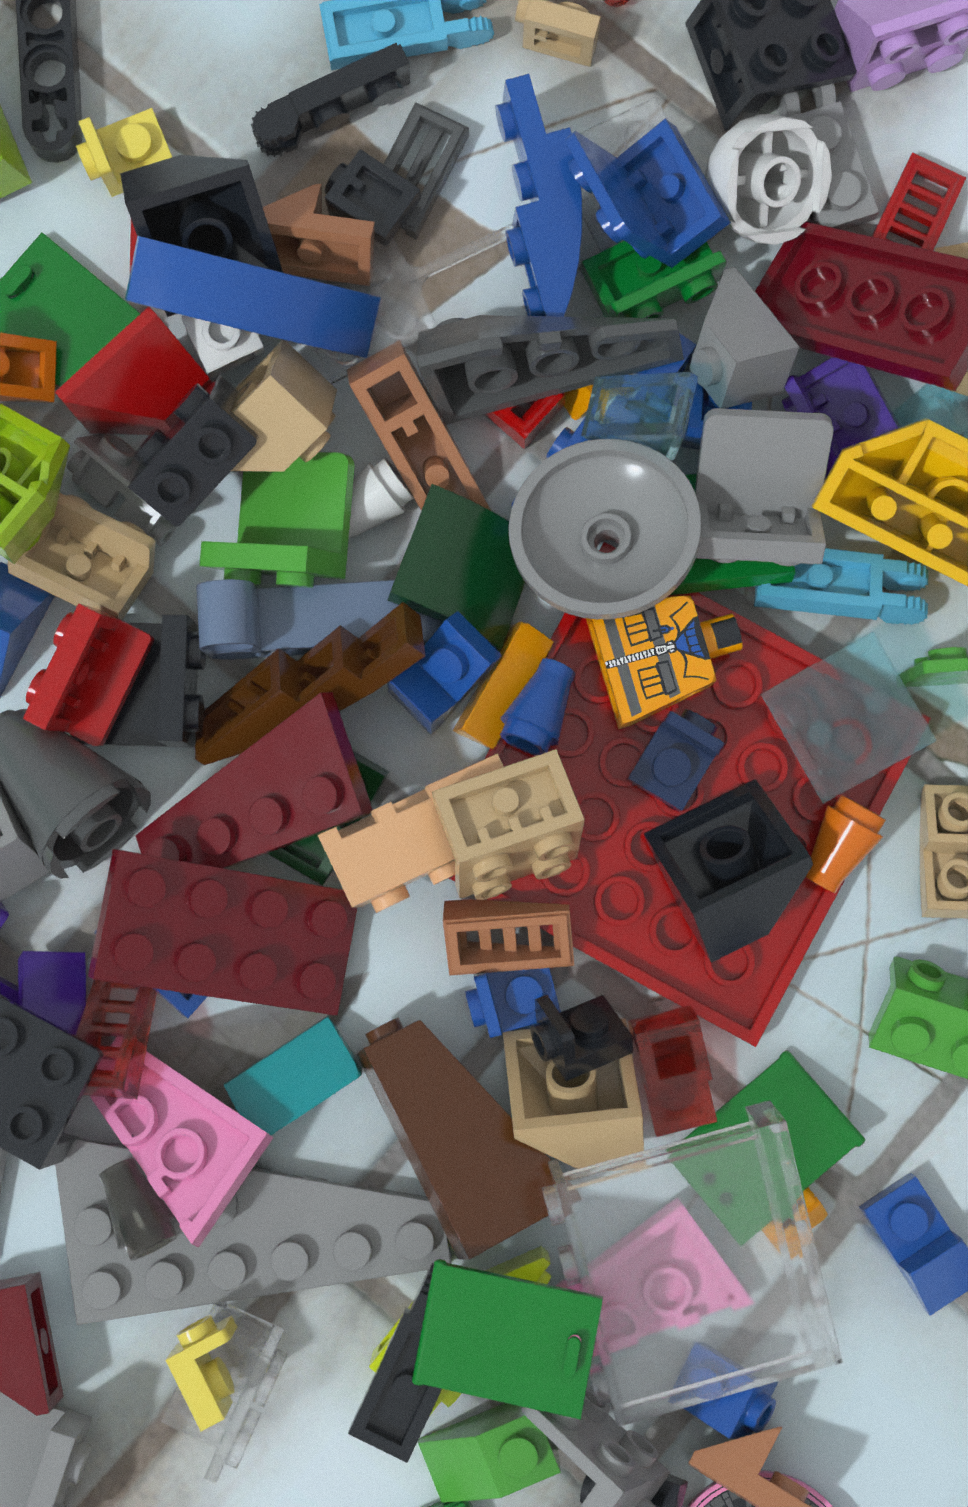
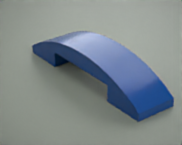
M137 236L125 300L274 338L367 358L381 297Z

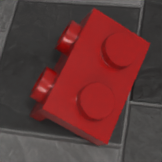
M78 603L74 613L69 612L66 614L56 629L53 644L57 648L47 669L40 670L28 687L26 702L29 703L23 719L43 730L67 732L92 746H103L154 643V637L103 610Z

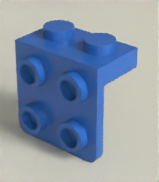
M666 118L618 157H615L577 131H574L565 139V143L573 156V159L568 162L572 175L588 193L593 192L601 207L596 212L599 224L614 242L620 243L624 240L631 244L642 258L647 259L649 256H652L673 268L731 223L677 127Z

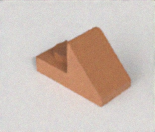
M322 184L311 185L263 207L283 273L370 286L374 266L375 222L323 215Z
M781 1426L696 1450L688 1463V1466L755 1507H811L804 1503L809 1491L777 1471H774L770 1481L759 1475L782 1429Z

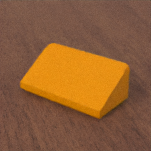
M520 621L513 624L499 652L502 655L501 658L481 679L453 731L493 750L501 738L500 733L505 725L501 721L502 715L537 671L541 660L546 658L554 641L528 623Z

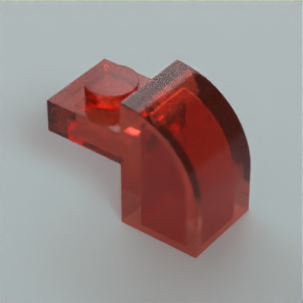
M688 1005L628 1020L629 1032L633 1036V1053L640 1072L651 1123L656 1137L717 1122L708 1083L713 1078L700 1021L692 1006Z

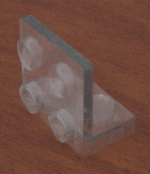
M226 1302L213 1304L209 1315L212 1316L215 1324L232 1316L238 1328L231 1340L208 1352L211 1359L216 1357L222 1359L234 1383L235 1393L230 1395L233 1403L225 1419L201 1432L177 1385L161 1420V1423L217 1448L204 1476V1479L215 1484L225 1464L235 1469L238 1468L262 1412L251 1408V1405L255 1403L265 1407L288 1353L277 1349L285 1329Z

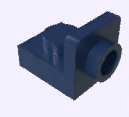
M685 709L681 716L673 711H669L626 780L678 812H681L714 757L719 755L725 743L713 736L718 728L699 714Z

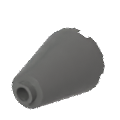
M27 709L6 710L0 713V783L43 865L52 875L60 879L69 878L64 869L77 865L83 873L93 869L110 857L113 849H119L131 838L138 828L131 821V818L139 806L146 813L148 812L151 805V793L141 781L69 734L61 731L43 730L24 720L23 717Z

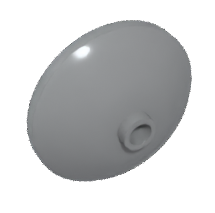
M589 440L571 445L551 455L526 478L515 497L510 513V546L515 564L522 578L531 590L549 605L565 613L582 618H623L640 613L658 604L668 597L686 578L693 566L700 546V507L694 489L685 474L660 452L628 440ZM606 540H611L618 544V547L609 553H603L597 549V546Z

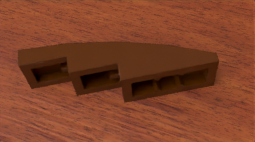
M402 602L359 638L340 625L299 660H295L278 648L204 710L202 731L195 732V760L203 765H207L243 753L321 692H333L339 712L374 693L425 657L420 614Z

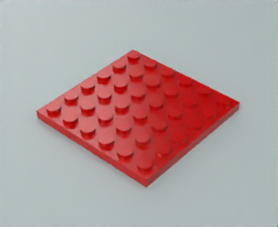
M603 542L599 551L609 553L616 548ZM697 592L669 595L668 597L691 596L699 622L732 613L740 630L742 650L711 658L716 682L711 687L629 727L618 729L586 618L564 613L551 637L554 643L546 658L565 664L575 672L576 676L570 687L558 745L550 746L548 752L557 750L585 819L578 856L570 861V868L558 875L545 879H536L535 875L531 874L513 880L509 890L487 900L569 904L574 948L756 1047L844 881L837 892L833 893L805 877L769 935L711 963L687 924L647 844L644 833L756 779L811 856L827 806L829 805L834 808L841 795L880 815L931 718ZM688 709L713 723L718 728L713 736L724 742L725 745L719 755L714 757L684 809L678 812L626 779L668 712L673 711L681 716L684 710ZM500 738L496 747L488 751L485 759L498 753L505 767L535 757V755L523 752ZM453 876V877H451V878H449V879L455 881V876ZM552 925L540 926V929L553 935Z

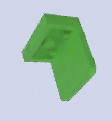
M318 452L306 463L298 457L284 472L243 471L237 543L201 541L199 566L224 570L223 580H246L253 582L254 585H261V575H276V585L300 588H314V578L345 579L355 469L352 457L338 452Z

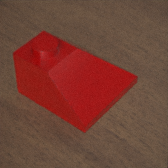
M148 306L57 389L55 394L90 434L150 435L156 428L166 434L180 419L173 413V410L188 391L197 383L206 390L212 381L158 315Z

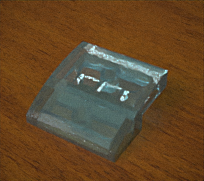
M875 631L761 694L822 803L835 798L879 774L880 771L937 741Z

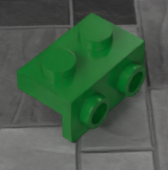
M623 241L582 261L580 270L604 317L660 318L664 314L663 308L681 299H684L686 304H692L713 293L718 287L717 282L722 277L727 261L722 251L713 253L708 243L705 242L671 268L652 256H649L647 259L642 258L631 244Z

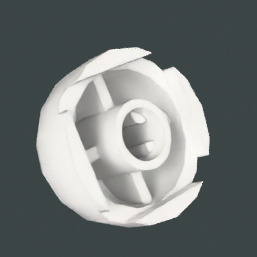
M759 114L739 121L718 140L709 156L705 178L731 221L727 227L745 239L756 243L773 245L795 239L806 230L800 226L808 220L812 211L820 213L826 203L832 179L830 152L825 142L817 140L814 132L809 129L813 128L804 120L792 117Z

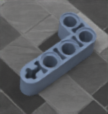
M226 579L201 582L196 585L199 649L209 658L220 660L267 658L278 648L289 656L305 655L340 625L359 638L398 606V604L387 601L395 580L314 585V588L275 587L257 589L253 582L246 580ZM417 612L421 616L425 645L443 622Z

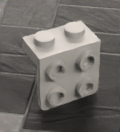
M722 408L711 409L705 414L694 490L701 514V540L696 558L711 559L720 563H732L738 560L774 562L782 566H795L800 563H823L826 540L820 511L812 508L811 505L825 480L833 436V425L828 415L823 413Z
M588 1387L586 1389L581 1420L522 1407L523 1414L596 1483L580 1507H656L651 1500L671 1472L657 1460L659 1456L658 1451L650 1441L635 1431H626L609 1415V1405L595 1391Z
M0 1392V1507H66L63 1504L70 1483L78 1485L91 1453L92 1445L84 1443L92 1417L58 1405L50 1413L36 1416Z

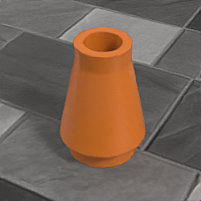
M841 795L834 808L829 805L827 806L811 855L813 866L806 877L823 888L836 893L841 883L884 837L879 834V831L886 819Z

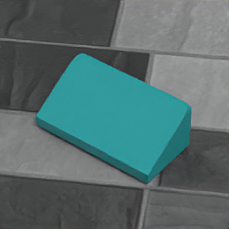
M328 1015L224 1083L223 1086L240 1115L269 1135H273L362 1075V1066Z

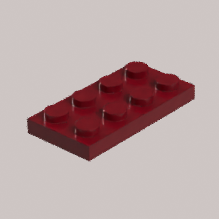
M805 222L800 226L806 230L797 238L782 244L755 292L798 344L799 348L952 391L957 390L968 371V259L810 222Z
M113 849L88 977L94 980L338 1016L358 907L351 906L342 889Z

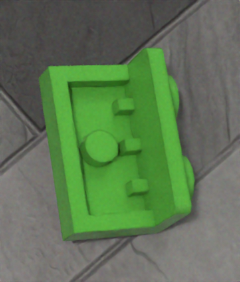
M895 956L889 967V989L868 1033L869 1048L968 1079V979L945 972L941 967L927 960L917 959L911 961Z

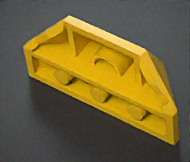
M925 418L842 449L812 503V508L968 586V439Z

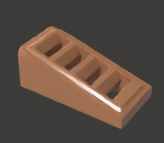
M474 899L444 901L443 928L449 976L574 966L569 904ZM541 925L553 926L554 946H542ZM516 927H527L529 945L517 944ZM491 929H503L504 943H492ZM467 931H478L479 942L468 941Z

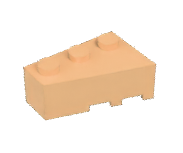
M498 753L427 785L425 789L394 804L389 802L371 811L372 815L339 831L337 827H334L318 835L352 907H363L371 903L375 912L378 913L409 898L410 895L406 885L429 875L432 884L436 885L455 876V858L434 805L432 791L504 767Z

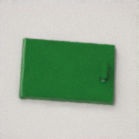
M43 232L40 233L0 279V333L57 341L55 384L59 388L140 315L136 309Z
M786 1050L780 1054L776 1062L676 1145L666 1156L741 1245L851 1150L862 1146L866 1139L796 1058Z
M436 1259L432 1271L412 1383L418 1386H432L581 1420L603 1296L447 1263L442 1259Z

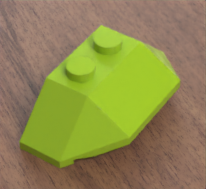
M0 404V555L15 565L24 552L30 550L38 542L42 530L55 515L70 445L57 434Z

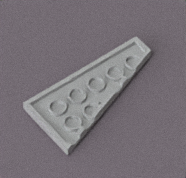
M70 1135L75 1138V1141L64 1161L55 1164L77 1325L425 1271L429 1269L432 1263L434 1264L436 1259L452 1263L448 1238L427 1196L369 1186L368 1188L328 1182L327 1179L305 1175L300 1177L271 1172V1169L253 1167L198 1248L190 1243L179 1227L180 1223L165 1201L159 1198L146 1179L147 1175L129 1149L123 1144L115 1142L110 1144L80 1139L78 1138L79 1136Z

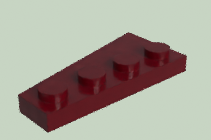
M333 692L319 693L136 834L135 837L141 854L227 869L371 814L373 809Z

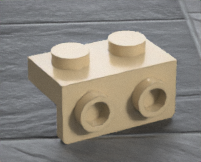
M59 493L55 515L42 530L40 539L30 550L24 552L15 565L8 561V573L75 606L78 603L103 610L123 620L154 573L156 541L131 522L117 521L93 509L86 501L77 496Z

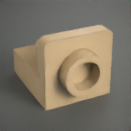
M549 0L518 1L515 21L524 24L522 48L591 67L598 42L601 16L591 14L586 8L573 2L556 4L549 2Z

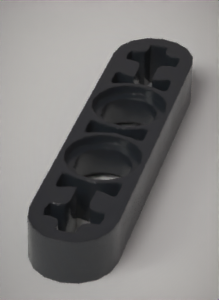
M16 0L21 112L24 135L38 157L47 162H63L69 160L77 153L76 145L82 143L83 132L78 122L82 120L76 0ZM52 3L60 6L63 10L62 17L55 26L42 29L32 25V14L40 5ZM55 60L65 65V75L56 85L48 87L41 86L35 82V71L43 62ZM44 104L54 105L55 115L64 129L57 131L56 141L47 142L42 133L48 131L50 127L49 112Z

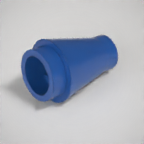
M542 659L537 671L502 715L501 721L505 725L500 733L501 738L511 746L535 756L547 753L550 746L558 745L570 687L576 676L575 672L570 667L556 660Z

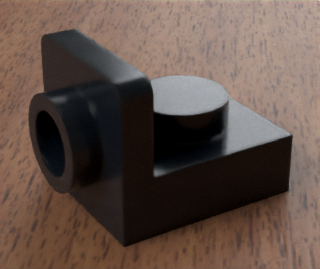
M361 149L349 165L343 162L336 167L329 177L324 191L326 194L327 210L330 216L375 222L374 239L387 247L421 200V192L418 187Z
M547 994L534 1000L537 1024L530 1027L534 1046L543 1061L546 1062L552 1059L566 1081L633 1053V1036L604 995L560 1013Z

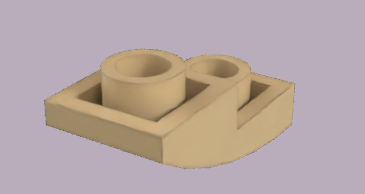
M924 784L922 788L919 850L922 917L968 919V786Z

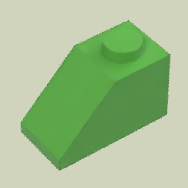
M503 1403L418 1439V1445L442 1503L502 1498L561 1473L557 1446L523 1414L522 1406Z

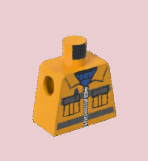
M691 596L667 597L645 611L623 618H586L618 729L629 727L711 687L716 682L711 658L736 652L743 648L740 630L734 615L731 613L699 622Z

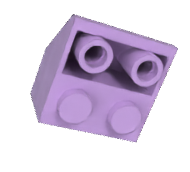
M838 0L834 9L857 70L851 79L847 81L850 92L869 86L873 91L884 90L902 81L907 74L925 68L930 73L946 70L963 58V54L968 47V0Z

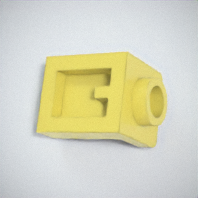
M152 108L97 130L90 117L78 121L86 142L76 145L84 168L91 181L102 178L111 197L123 193L120 173L172 158Z
M208 1315L188 1325L176 1334L180 1343L175 1345L165 1359L201 1432L224 1420L233 1403L230 1397L231 1394L235 1393L232 1377L220 1357L211 1359L208 1353L231 1340L238 1328L232 1316L215 1324L212 1316Z

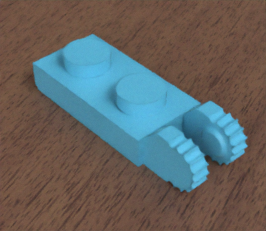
M330 0L322 2L319 6L331 70L345 67L394 43H397V45L401 44L406 57L445 51L448 50V46L463 49L472 45L478 46L479 44L489 42L494 35L491 19L480 16L445 22L443 11L456 14L466 10L477 9L483 6L486 0Z
M825 548L822 564L800 563L794 566L795 575L792 582L781 584L768 583L755 586L754 607L877 620L879 617L884 622L891 624H919V622H924L927 619L928 602H925V599L920 597H914V595L907 596L905 594L882 592V586L887 590L920 591L921 588H925V585H928L929 569H926V566H922L921 563L884 559V554Z

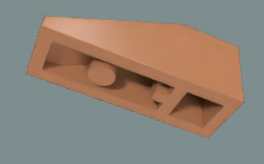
M400 340L347 369L351 389L420 510L423 508L431 484H434L492 511Z

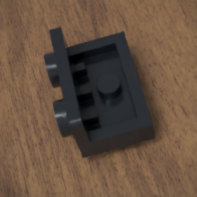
M221 375L206 390L198 383L195 384L173 410V413L180 419L166 434L156 428L133 455L140 464L128 488L174 526H180L256 445L258 435L231 412L239 391Z

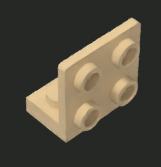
M556 749L432 791L434 805L455 858V887L459 898H465L474 894L477 900L489 899L509 890L513 880L534 874L536 879H545L558 875L570 868V861L578 856L585 819Z

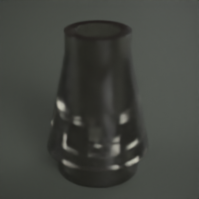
M134 1158L118 1162L99 1174L105 1190L117 1248L119 1250L125 1248L130 1261L143 1258L163 1248L178 1237L172 1224L177 1220L141 1173Z

